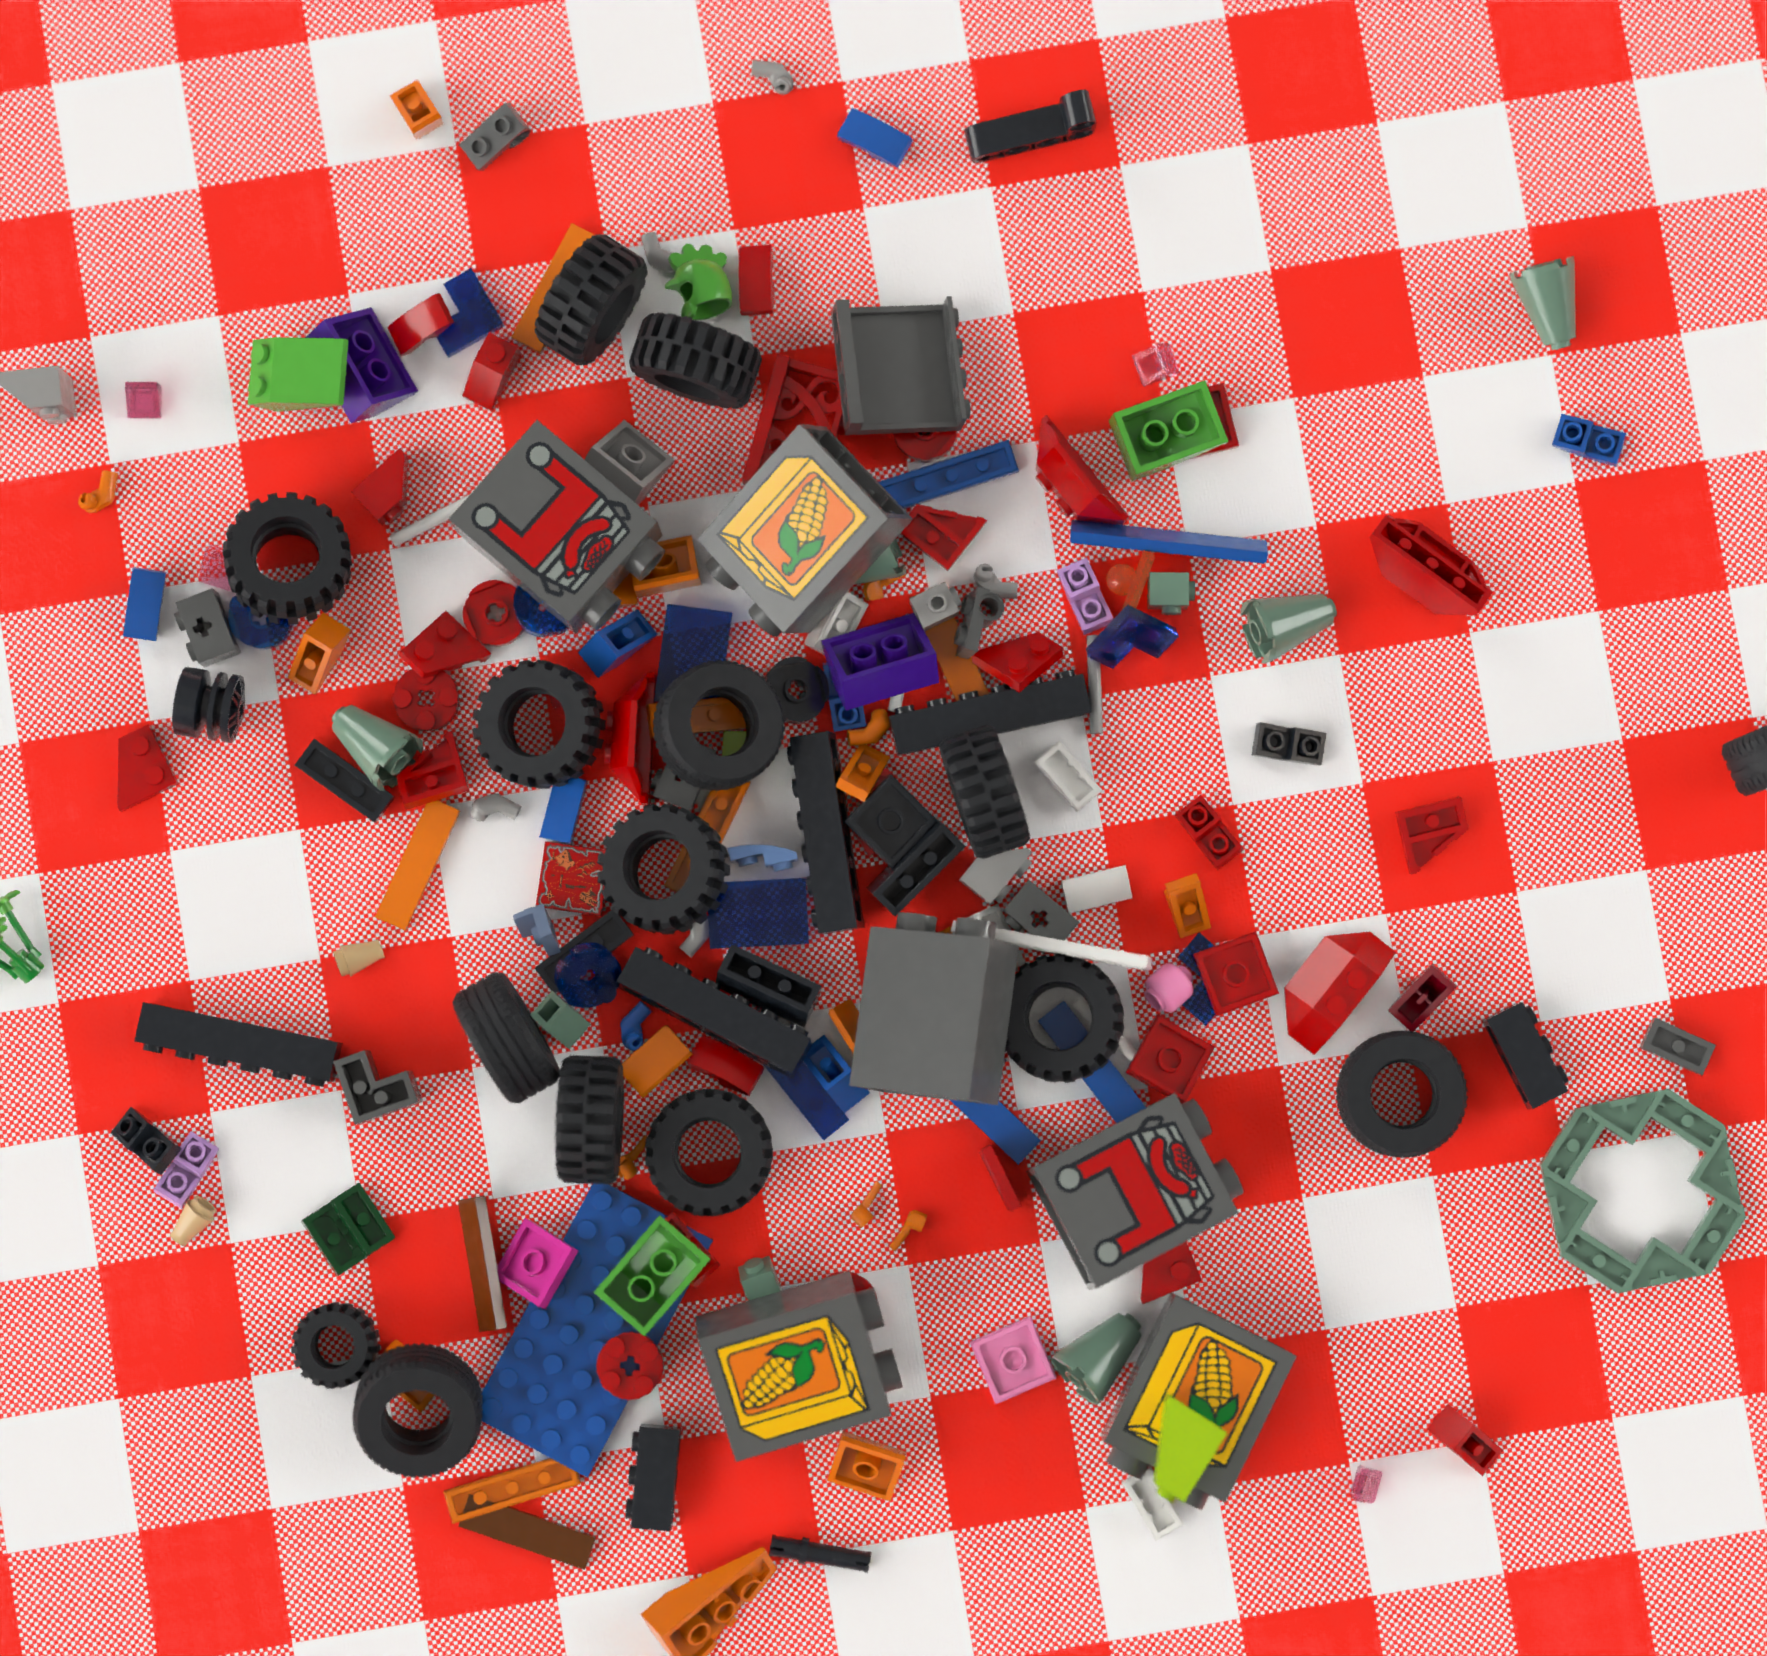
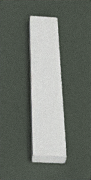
M953 920L951 932L955 934L956 920ZM996 928L995 939L1017 945L1021 948L1053 954L1059 953L1069 957L1075 956L1085 960L1138 970H1151L1153 959L1149 956Z

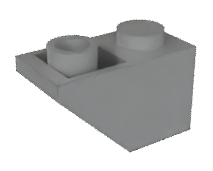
M1027 848L1009 850L985 859L977 857L959 881L988 905H991L994 900L1000 904L1012 889L1007 885L1015 874L1021 878L1032 864L1028 859L1032 852Z

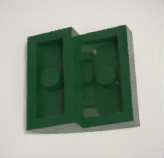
M360 1183L335 1197L328 1204L301 1221L337 1277L396 1238Z

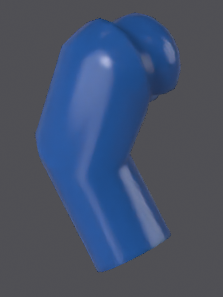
M641 1000L620 1023L622 1043L631 1051H636L643 1045L641 1023L652 1013V1010Z

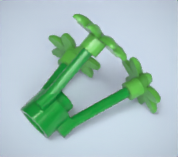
M14 890L0 897V913L6 915V917L0 918V949L11 958L9 964L0 959V968L15 980L19 977L26 984L41 972L44 964L38 959L42 954L33 946L12 912L14 908L9 900L20 894V891ZM7 918L28 950L27 952L21 949L16 953L3 941L1 933L8 928L4 924Z

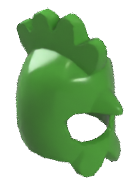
M685 244L681 254H670L668 261L675 274L665 284V289L675 290L683 297L685 304L681 310V317H689L696 321L706 320L724 313L732 306L731 286L726 273L722 269L726 265V254L722 252L714 254L712 247L709 245H702L699 251H697L692 244Z

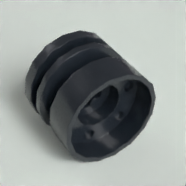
M185 667L179 677L173 703L172 727L174 734L198 738L206 725L209 740L216 741L220 736L222 742L232 744L238 734L245 711L244 677L233 674L228 680L226 673L219 672L211 686V676L208 670Z

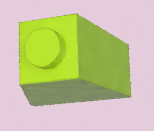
M1168 1393L1163 1401L1153 1482L1159 1486L1156 1491L1159 1495L1174 1503L1176 1498L1184 1503L1226 1437L1227 1432Z

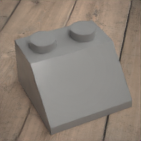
M59 366L0 372V386L44 421L47 420L48 424H63L67 422V418L77 417L73 378Z
M625 420L593 445L584 459L637 505L646 498L675 461V459Z

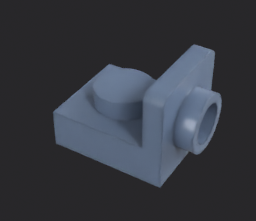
M544 904L527 908L513 915L514 922L523 938L533 935L536 945H543L548 956L561 952L553 923Z

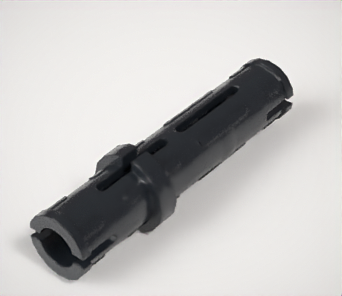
M773 1534L769 1556L798 1560V1564L805 1565V1562L868 1573L871 1551L866 1552L809 1542V1538L802 1537V1540Z

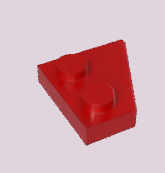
M916 504L909 513L913 520L900 535L946 571H949L987 523V520L983 517H972L957 514L954 511H942Z
M444 611L404 647L399 654V657L422 678L437 675L443 670H456L462 668L467 663L475 661L482 663L491 656V652L447 611Z
M1036 632L978 650L972 656V663L1020 693L1063 657V647L1043 634Z
M147 724L118 739L117 807L119 811L123 812L179 784L151 725Z
M452 731L443 735L444 740L432 751L427 749L417 758L413 765L407 766L396 776L406 810L470 791L456 739Z
M1459 796L1395 812L1408 871L1411 875L1419 872L1424 864L1434 856H1438L1447 848L1449 843L1457 840L1469 830L1462 798Z
M1186 1241L1143 1264L1140 1300L1142 1304H1145L1202 1281Z

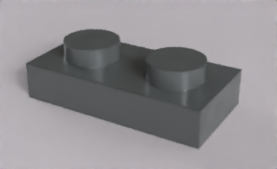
M1652 1018L1639 1048L1693 1073L1703 1075L1716 1045L1660 1019Z

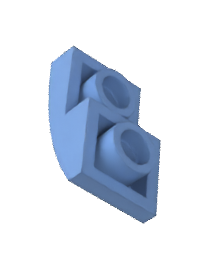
M742 845L727 848L731 863L738 862L739 867L758 863L757 857L763 856L766 868L773 867L774 872L793 868L792 862L799 861L795 851L777 846Z

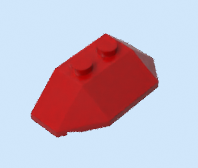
M1048 415L1043 417L1040 425L1036 461L1038 475L1035 478L1046 492L1050 489L1058 497L1056 501L1057 506L1067 517L1072 515L1075 520L1124 525L1128 521L1129 515L1067 441Z
M1385 515L1369 537L1381 575L1434 614L1477 615L1493 593L1490 587L1486 586L1484 578L1473 560L1420 522Z
M647 672L614 702L613 711L607 712L606 723L607 730L612 731L611 744L606 743L605 763H610V769L643 806L650 805L651 798L650 787L654 738H650L646 705L656 703L657 675L655 672Z
M1371 932L1324 936L1284 987L1288 1035L1311 1054L1315 1055L1341 1027L1376 983L1396 952Z

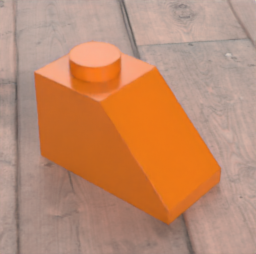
M322 613L304 632L288 679L316 695L342 654L351 629Z

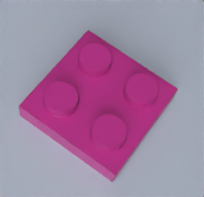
M524 1218L497 1266L499 1281L538 1307L546 1309L579 1250L532 1220Z

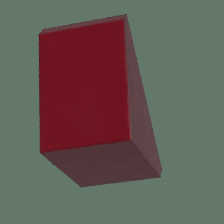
M1432 963L1412 980L1388 1011L1407 1029L1414 1032L1457 988V985Z

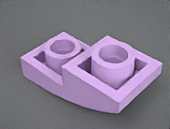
M1087 558L1057 570L1083 635L1114 623L1113 616L1101 593L1100 585Z
M192 1131L185 1138L180 1146L182 1149L154 1187V1193L181 1209L196 1189L219 1150L217 1146Z

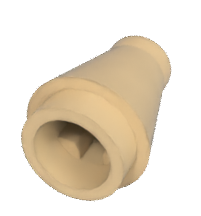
M378 939L371 942L342 945L339 950L333 951L341 976L348 974L353 976L374 962L385 958Z
M200 1196L187 1200L175 1228L170 1233V1237L179 1245L186 1246L191 1239L214 1221L213 1216L216 1213V1208Z

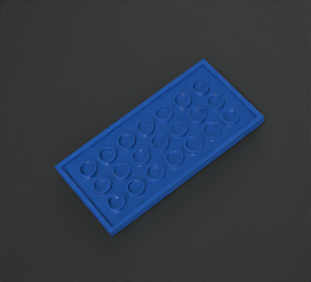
M592 1184L563 1239L564 1242L579 1250L546 1309L538 1307L530 1301L482 1391V1422L587 1478L629 1401L613 1396L602 1387L596 1368L599 1352L608 1340L616 1335L630 1331L639 1332L593 1292L660 1215L664 1219L668 1216L610 1184ZM685 1225L708 1250L713 1239ZM689 1285L646 1334L657 1346ZM628 1356L627 1361L620 1362L621 1368L626 1369L627 1375H632L634 1370H639L640 1364L634 1362L633 1356Z

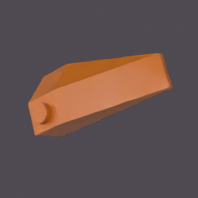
M761 1547L665 1593L640 1615L669 1656H708L718 1645L715 1641L717 1636L726 1625L730 1628L737 1621V1618L734 1616L744 1602L753 1601L776 1572L777 1568L767 1551Z

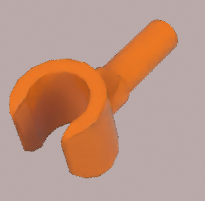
M906 574L897 578L865 583L863 585L865 600L883 598L882 587L901 579Z
M646 1135L643 1136L632 1151L620 1156L618 1174L620 1178L624 1177L628 1180L637 1174L638 1169L633 1161L644 1150Z
M877 1181L873 1184L866 1198L851 1214L852 1220L860 1228L864 1227L874 1217L867 1208L872 1204L883 1186Z
M912 1210L908 1214L900 1233L889 1247L896 1251L909 1235L911 1228L921 1232L927 1215L917 1210Z

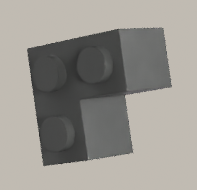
M364 1050L333 1061L354 1124H363L423 1102L413 1071H404L380 1080L371 1051Z

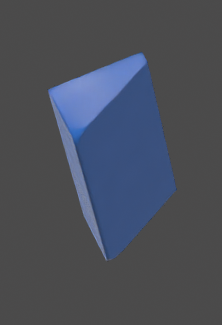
M570 778L566 785L560 787L552 786L539 837L572 845L588 784L587 780Z

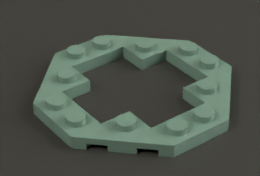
M1670 1089L1574 1108L1539 1164L1560 1257L1616 1293L1711 1274L1746 1218L1737 1187L1738 1180L1733 1158H1731L1725 1125ZM1651 1118L1704 1152L1687 1181L1715 1200L1680 1254L1655 1237H1651L1636 1262L1632 1263L1580 1229L1598 1200L1571 1184L1570 1181L1604 1128L1633 1145Z

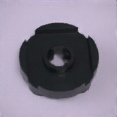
M789 657L781 660L764 677L765 681L771 684L770 687L776 691L775 694L776 696L778 695V701L782 705V711H784L783 718L785 722L790 724H801L810 721L822 711L825 702L828 700L829 684L823 670L818 666L815 667L802 657ZM791 682H795L797 687L803 688L804 692L799 694V699H795L788 692V689L791 688Z

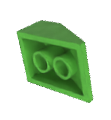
M283 337L253 340L250 382L248 385V405L276 412L343 405L348 340Z
M1205 380L1115 412L1109 419V424L1131 482L1163 471L1228 442Z
M659 1215L593 1293L643 1336H646L708 1263L710 1258Z

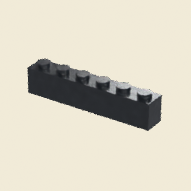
M1074 670L1056 673V680L1043 682L1042 677H1038L1020 693L1004 684L992 687V694L979 696L978 691H972L958 695L960 701L947 703L946 698L927 701V708L914 710V705L895 708V715L889 716L896 754L900 756L937 748L944 738L983 725L992 726L997 734L1088 715L1092 711L1084 675H1075Z
M825 731L790 737L791 746L787 747V757L791 766L794 765L795 778L792 779V790L795 798L799 799L800 811H797V823L799 829L804 832L805 843L802 844L801 851L805 863H808L810 876L806 878V885L809 895H813L815 908L811 910L813 926L818 928L819 934L865 928L850 828L844 823L848 817L845 793L835 787L842 774L836 733Z
M635 947L616 981L619 989L773 1070L794 1079L812 1046L811 1038L807 1037L808 1031L796 1024L791 1023L790 1027L778 1022L779 1016L767 1009L762 1008L760 1012L749 1006L750 1001L741 995L733 993L732 996L721 992V986L708 978L700 981L692 977V971L679 963H674L673 966L662 961L663 956L653 949L646 947L643 951Z
M145 1002L142 1004L134 1040L135 1042L144 1043L142 1050L162 1053L163 1048L176 1050V1057L195 1060L196 1054L208 1057L207 1063L227 1067L228 1061L241 1063L239 1070L259 1073L261 1067L273 1070V1077L292 1080L293 1074L304 1076V1083L324 1087L325 1081L334 1082L336 1068L333 1061L339 1059L342 1043Z

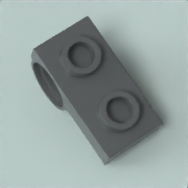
M504 103L461 142L459 146L478 170L484 171L505 150L523 142L529 136L531 130L510 103Z
M977 587L970 594L965 595L962 601L960 612L964 614L962 626H958L954 637V644L958 645L956 656L969 659L978 652L982 628L989 627L1004 612L1002 598L998 594L990 592L989 589ZM980 604H984L990 609L991 617L985 616L981 612Z

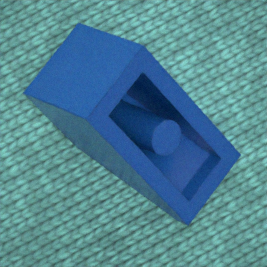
M637 609L598 631L578 653L599 678L621 665L658 634Z
M825 1035L812 1043L803 1062L843 1113H846L870 1094L868 1089L849 1086L851 1068Z

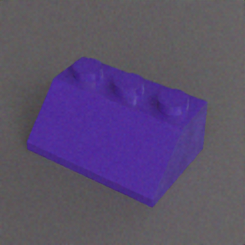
M372 307L324 319L305 337L348 340L344 401L341 406L351 423L375 417L418 392Z
M914 613L821 640L835 690L846 711L939 683L936 652Z

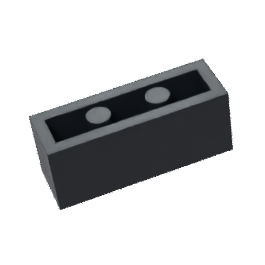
M938 820L893 868L887 866L866 888L896 916L966 846Z
M733 944L730 946L716 977V983L721 986V990L730 994L736 993L749 1000L750 1003L767 1009L805 1028L819 1000L822 988L821 985Z
M1517 1002L1482 1020L1527 1109H1534L1568 1092L1565 1085L1569 1082L1567 1075L1560 1065L1555 1066L1550 1056L1553 1053L1552 1046L1545 1035H1539L1534 1025L1538 1023V1020L1529 1005L1525 1007L1523 1002Z
M641 1424L639 1432L633 1431L631 1451L637 1452L636 1465H630L628 1485H634L633 1499L627 1498L625 1519H631L630 1528L671 1531L673 1527L682 1427Z

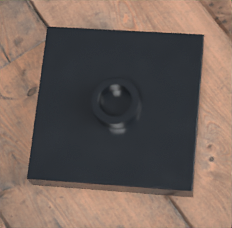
M889 774L871 792L865 802H862L846 818L844 823L890 868H893L938 820L892 774Z

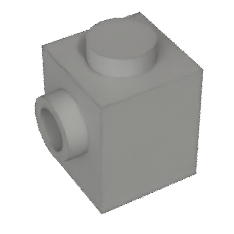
M946 582L909 598V604L924 632L958 616V606L962 605L954 587L948 589Z

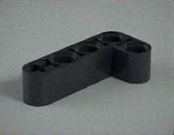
M1077 90L1063 95L1060 98L1059 104L977 123L967 127L964 133L972 162L982 163L1087 137L1095 132L1097 122L1089 91Z

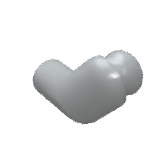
M753 60L751 76L768 78L778 94L786 95L791 92L794 86L793 78L783 64Z
M656 232L643 234L641 240L648 264L664 273L674 271L668 261L671 252L660 248Z
M981 564L976 568L974 580L978 587L989 589L990 592L998 594L1001 598L1017 599V582H1000L989 564Z
M494 793L477 798L472 803L471 816L474 820L481 822L485 821L488 815L499 812L515 820L522 806L500 794Z
M709 919L702 924L693 923L690 935L679 946L691 958L710 936Z

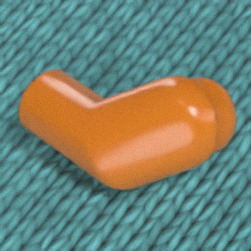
M102 471L99 488L91 493L80 495L78 500L80 508L88 513H96L110 505L114 500L118 473Z
M876 709L871 713V721L866 728L847 730L848 745L857 746L879 742L890 728L888 713L883 709Z

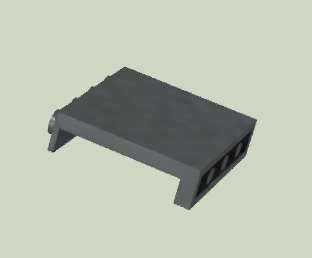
M947 296L942 305L850 307L849 299L836 300L831 311V321L845 435L961 431L965 421L970 418V402L968 399H964L963 388H966L967 377L965 369L960 367L959 358L963 354V345L961 338H957L956 335L959 313L957 308H953L952 296Z

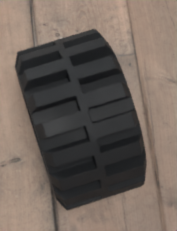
M335 1302L310 1311L304 1319L300 1320L297 1324L298 1329L292 1336L294 1346H291V1354L295 1353L296 1360L293 1362L296 1368H301L303 1371L301 1375L305 1379L310 1378L312 1384L316 1386L323 1385L327 1389L343 1388L359 1381L366 1368L369 1367V1364L375 1362L377 1352L380 1351V1344L377 1341L380 1335L379 1331L374 1329L373 1324L375 1322L371 1317L368 1318L365 1315L366 1312L363 1309H357L353 1307V1304ZM329 1326H341L353 1338V1355L344 1364H330L324 1360L319 1352V1336Z

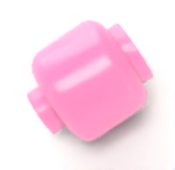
M1171 963L1164 964L1146 979L1144 996L1155 1010L1159 1012L1163 1010L1174 1012L1192 997L1194 992L1191 983L1193 976L1182 965L1177 967Z

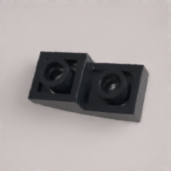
M1262 722L1256 723L1252 756L1321 766L1327 733L1297 727L1288 728Z
M133 1107L129 1108L111 1132L124 1147L135 1153L153 1171L160 1175L164 1173L182 1149L161 1129Z

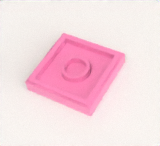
M1031 1316L970 1341L995 1404L1057 1378Z

